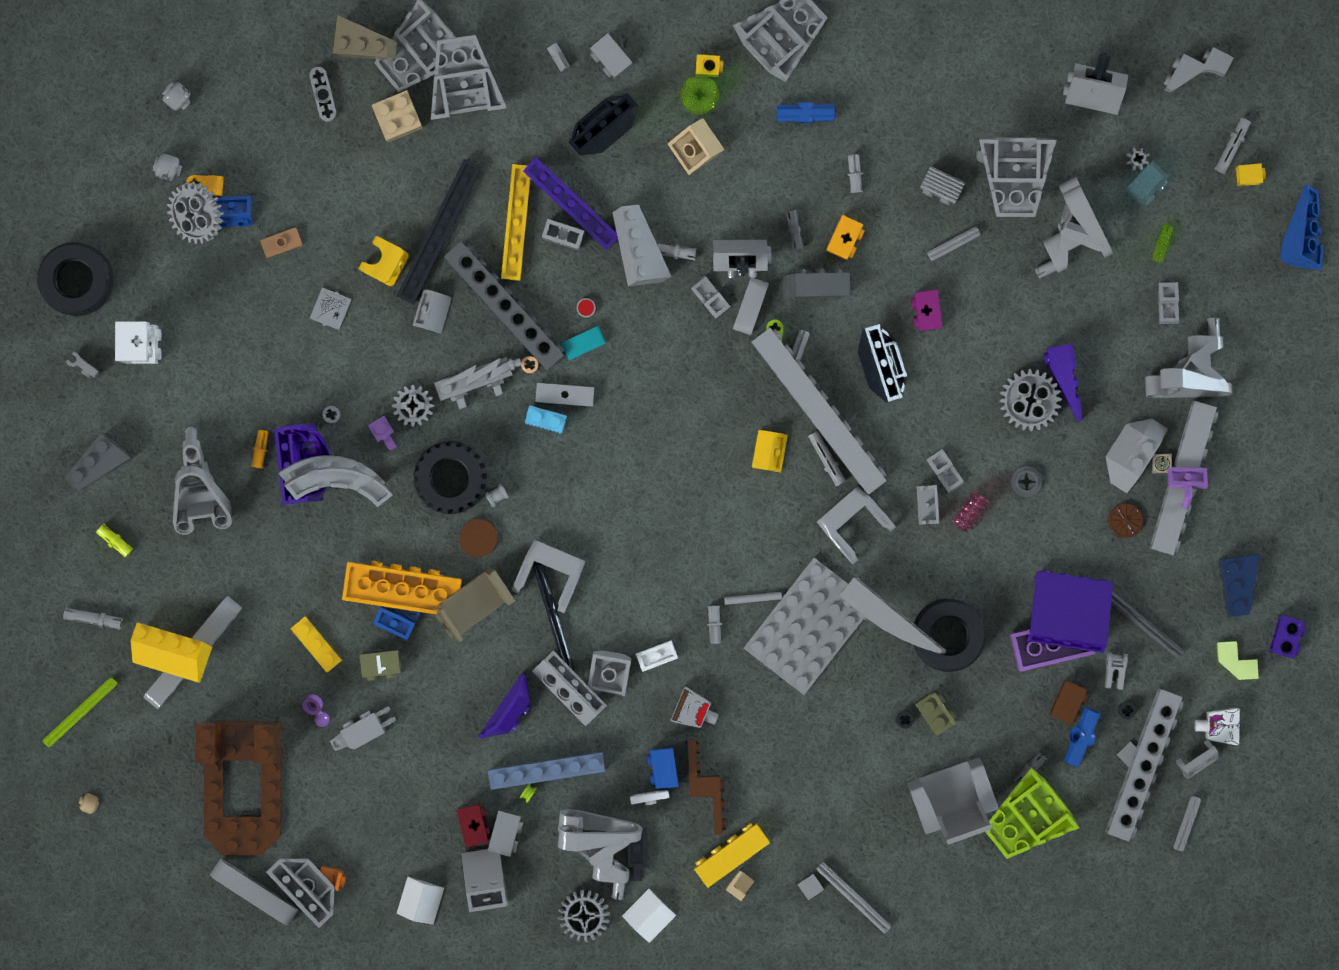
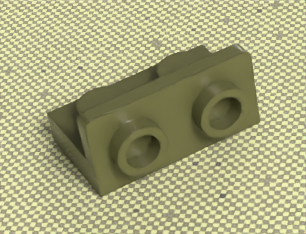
M933 691L915 705L935 735L938 736L951 726L956 725L954 720L957 717L951 709L947 711L943 705L946 701L940 693L936 694Z

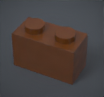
M1064 680L1049 715L1070 725L1073 722H1077L1080 716L1079 707L1081 704H1085L1088 694H1086L1087 690Z

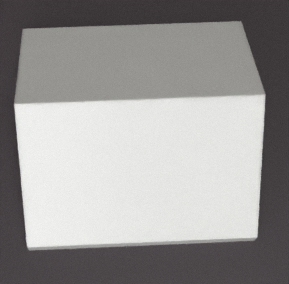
M407 877L397 914L415 922L434 924L444 887Z

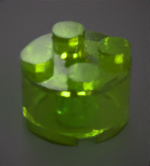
M692 76L684 82L681 88V103L685 110L692 115L704 116L709 114L717 106L719 99L718 87L707 76ZM698 91L705 95V97H701V100H697V96H694V94H698Z

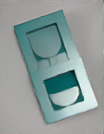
M599 326L561 344L570 361L606 344V341Z

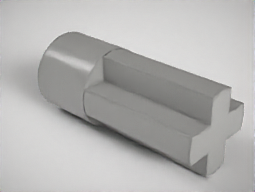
M557 43L547 48L560 72L570 67Z

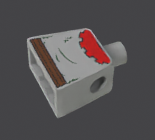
M684 686L671 721L701 728L704 721L715 725L719 714L709 710L710 701Z

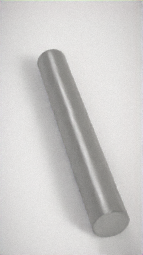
M782 592L724 597L725 605L781 600Z

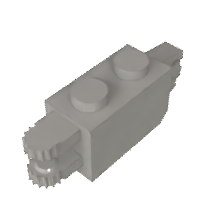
M389 706L377 713L371 714L368 711L360 715L361 720L356 723L351 720L342 725L344 729L330 741L333 749L337 751L349 747L355 750L386 732L384 727L396 721L395 717H391L383 723L379 719L380 715H384L391 710Z

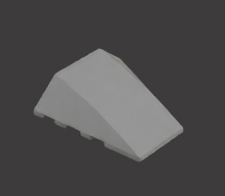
M422 0L416 1L413 9L407 14L404 22L394 33L395 35L392 40L397 42L395 61L376 59L374 62L398 92L435 74L437 40L456 38L441 18Z
M781 0L765 8L763 11L734 24L733 27L742 44L770 74L786 82L828 17L812 0Z
M476 35L437 40L431 120L450 117L451 114L507 108Z
M1037 137L979 139L997 217H1036L1056 139Z

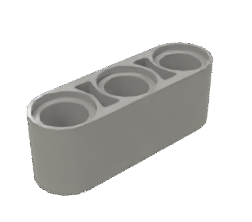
M750 278L733 327L734 330L748 335L752 334L769 285L768 282Z

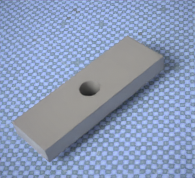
M537 383L535 402L593 407L594 387ZM567 391L569 396L562 398V392Z

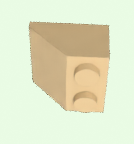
M703 118L688 126L668 143V146L688 175L724 151V148Z

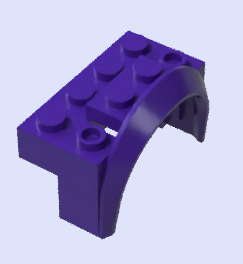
M315 424L292 425L274 429L279 472L285 467L301 460L300 449L303 459L315 456H330L328 446L324 438L316 430ZM307 442H315V444L302 445ZM279 475L283 505L324 500L323 495L327 487H321L296 500L284 486L285 481Z

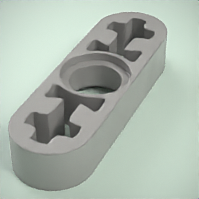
M315 67L310 72V80L318 113L323 121L331 122L336 118L337 111L328 75L322 67ZM316 71H319L321 74L324 73L321 81L323 84L326 82V86L315 87V85H319L317 78L313 77L316 75ZM322 89H326L329 93L328 98L325 100L318 98V92ZM331 101V104L327 105L328 109L333 111V113L330 114V118H327L326 115H323L325 106L322 105L320 107V103L325 104Z

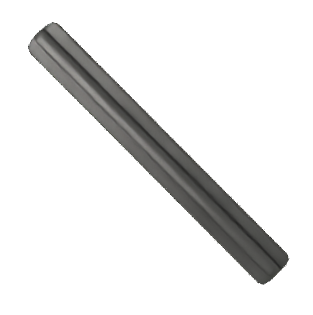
M1112 592L1111 604L1173 656L1176 658L1181 657L1184 653L1182 648Z

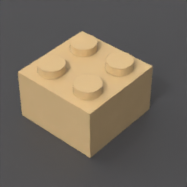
M407 90L372 104L376 118L388 143L423 129Z

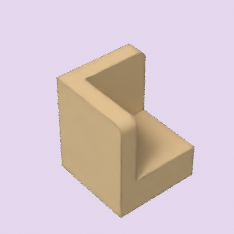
M738 870L726 886V890L742 901L754 880L741 870Z

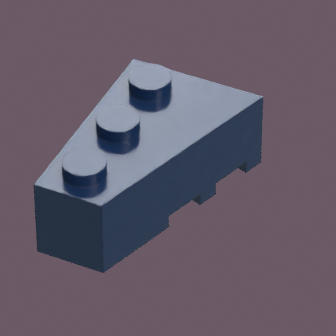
M1260 554L1219 559L1227 617L1250 614Z

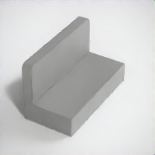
M423 289L413 326L441 334L452 298L438 292Z

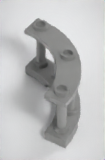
M310 457L297 461L278 472L285 481L284 486L296 500L321 487L328 486L350 488L358 491V493L367 497L377 507L392 496V493L384 486L385 481L377 473L364 464L345 457Z

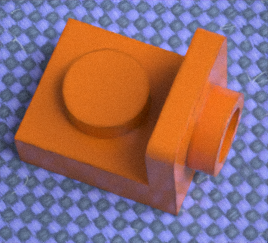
M321 866L320 871L335 886L334 891L338 892L340 887L344 888L346 877L343 876L344 871Z

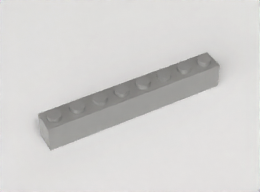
M1192 401L1173 467L1201 468V460H1205L1208 449H1205L1207 441L1210 442L1213 431H1211L1212 423L1217 421V407ZM1167 486L1149 549L1169 555H1174L1175 552H1178L1181 543L1178 539L1180 533L1183 534L1186 523H1184L1185 515L1188 516L1191 510V504L1188 509L1182 507L1185 497L1184 488H1168ZM1192 488V497H1194L1196 489Z

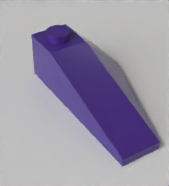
M1073 344L1047 348L1046 353H1043L1044 363L1048 364L1076 421H1082L1079 394H1076L1078 380L1076 375H1073V371L1076 369Z

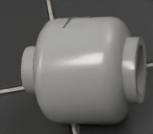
M171 82L162 92L164 95L162 98L163 102L174 111L180 108L184 110L191 102L189 100L190 91L179 82Z
M163 153L160 157H156L152 171H155L156 177L172 181L175 176L179 177L182 166L179 165L177 157Z

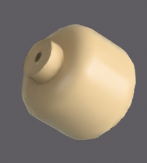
M86 793L84 797L81 796L78 802L81 804L80 810L88 814L94 813L99 805L98 797L90 793Z

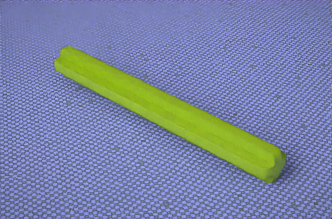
M110 677L43 739V743L47 747H51L118 685V682L113 677Z

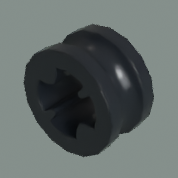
M1123 702L1118 707V713L1124 719H1131L1136 714V707L1130 702ZM1126 705H1130L1129 708H1132L1129 716H1125V713H1122V709H1125Z
M902 711L897 715L896 722L899 727L907 729L912 726L914 718L911 713ZM908 715L910 717L908 719L910 720L909 724L904 723L902 725L900 717Z

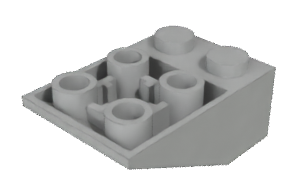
M488 849L461 853L469 912L508 906L501 854L490 852Z

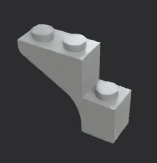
M1214 47L1210 51L1206 50L1202 58L1204 63L1183 54L1181 58H1176L1172 66L1175 68L1172 75H1167L1163 83L1166 85L1164 90L1173 92L1198 74L1205 72L1215 73L1223 77L1234 57Z

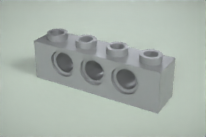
M554 651L532 671L585 726L607 706Z

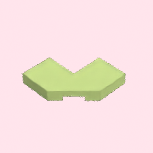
M1237 641L1217 642L1218 662L1238 680L1259 679L1257 659L1238 660Z

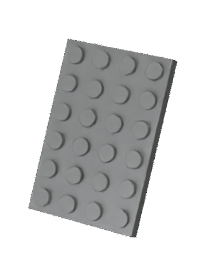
M813 558L744 646V649L805 695L863 620L857 614L858 610L854 607L849 608L842 602L844 599L840 594L847 587L848 583L817 559Z

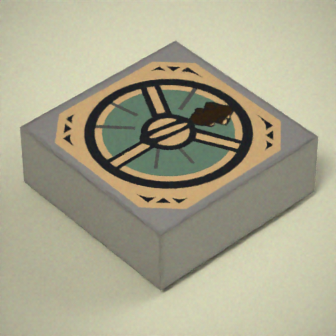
M1154 454L1152 457V473H1167L1168 467H1172V454Z

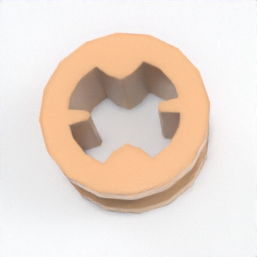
M532 356L525 357L521 363V367L526 373H534L539 367L537 359ZM527 360L535 361V365H533L535 368L533 370L525 368Z

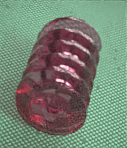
M970 492L969 494L972 499L966 498L967 506L963 504L960 506L963 512L956 511L959 518H951L953 523L967 534H969L967 528L974 529L971 522H979L976 516L983 517L980 510H988L985 503L992 504L978 493Z

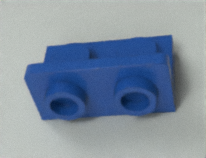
M251 196L218 197L216 204L222 206L218 210L223 212V215L219 216L223 220L219 224L222 228L253 225Z

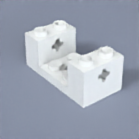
M115 322V361L126 364H158V360H161V348H158V341H161L162 337L161 329H158L157 325H150L149 322Z

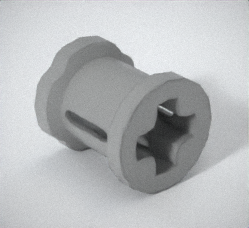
M499 484V487L490 492H485L492 507H495V504L503 499H509L502 484Z

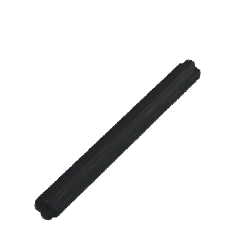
M541 563L533 566L560 658L575 671L544 566Z

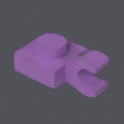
M385 416L368 425L377 442L384 440L390 451L397 447L390 436L395 432Z

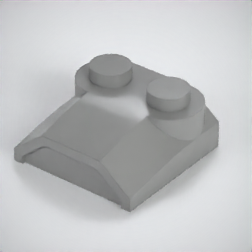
M594 651L588 687L592 690L625 696L631 658L625 654Z

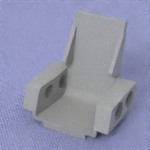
M980 757L939 770L907 783L925 834L941 830L949 845L992 829L986 813L999 808Z

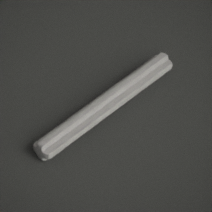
M824 862L817 866V871L883 933L888 932L891 925Z

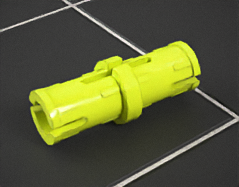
M105 524L97 530L96 533L109 543L108 546L115 548L125 558L133 550L130 545L121 539L119 534H115Z

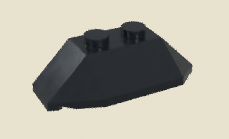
M628 93L605 98L576 123L569 144L580 156L603 153L632 128L639 105Z
M878 324L862 329L858 355L869 388L887 403L903 398L907 374L896 340Z

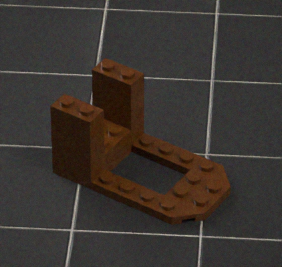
M205 720L195 725V764H204V837L222 855H262L281 836V721ZM224 760L254 761V764H261V816H224Z

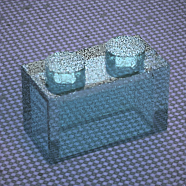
M1152 161L1124 191L1140 206L1144 203L1148 205L1155 198L1153 193L1157 189L1161 191L1168 184L1166 180L1169 176Z

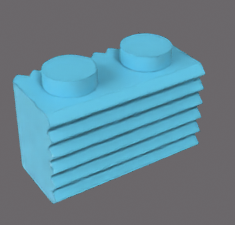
M529 406L525 423L526 425L529 424L530 426L533 425L534 427L537 426V428L540 427L541 429L544 428L545 430L548 429V431L551 430L552 432L555 431L562 434L567 416Z

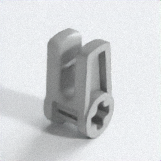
M1112 652L1107 653L1105 688L1112 687L1113 672L1117 669L1116 687L1123 690L1128 654L1116 655L1112 654Z

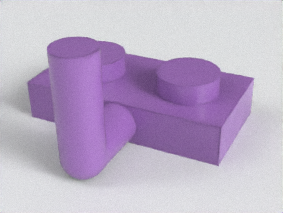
M1168 467V488H1184L1185 497L1182 507L1188 509L1192 501V488L1207 489L1208 487L1207 468Z

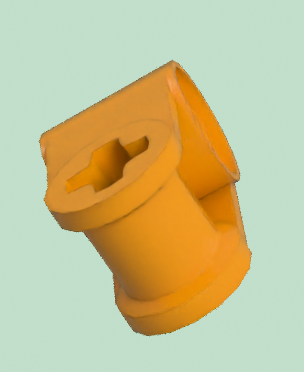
M191 175L186 180V183L197 180L198 183H202V188L208 187V193L214 192L213 197H222L224 181L222 176Z

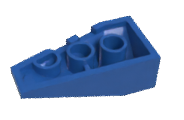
M1304 185L1283 239L1280 255L1281 261L1290 266L1321 270L1323 245H1319L1318 234L1322 233V229L1317 222V217L1320 215L1319 192L1309 185Z

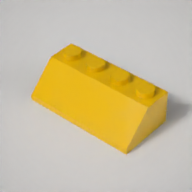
M138 622L131 638L133 663L198 683L201 682L212 646L202 641Z

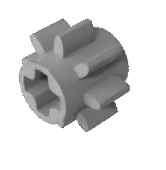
M1133 148L1132 155L1126 154V157L1129 158L1126 165L1131 164L1133 166L1132 171L1136 167H1139V170L1142 171V165L1149 164L1146 161L1149 154H1144L1143 148L1139 151ZM1135 155L1142 158L1140 164L1133 161L1136 157Z

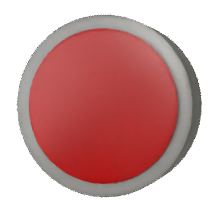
M584 298L577 303L576 308L580 316L588 318L595 313L596 306L591 299Z

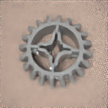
M582 889L580 890L581 896H578L577 892L574 891L573 899L569 895L566 897L569 903L562 901L561 904L566 908H559V912L564 913V915L558 916V919L565 920V922L560 924V927L567 926L564 933L567 934L571 931V939L576 934L578 935L577 941H580L581 936H584V941L588 942L589 935L592 940H595L594 933L601 936L602 933L599 929H607L603 923H609L610 920L604 918V916H609L610 912H604L608 908V904L601 905L604 902V898H601L599 901L596 900L599 895L598 893L591 897V890H588L587 895H584V890ZM580 901V910L573 914H568L570 907ZM586 901L595 904L599 911H590L587 908ZM583 906L585 913L590 915L589 918L587 917L585 925L583 918L578 916L582 914ZM600 917L597 926L588 930V922L591 919ZM569 920L579 921L582 925V931L574 928Z

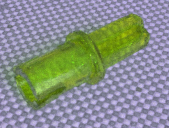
M1168 224L1162 225L1159 239L1155 241L1157 244L1152 260L1158 263L1163 262L1167 248L1171 245L1169 242L1175 228L1171 225L1168 228Z

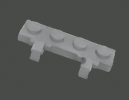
M507 357L500 359L498 367L508 362ZM490 363L477 367L475 369V372L489 365ZM511 369L490 380V372L466 387L467 378L445 387H441V383L452 377L435 382L434 384L440 401L451 398L452 402L457 401L459 409H464L467 407L464 396L468 395V391L487 385V387L492 386L496 397L503 394L500 386L504 384L503 379L513 376Z

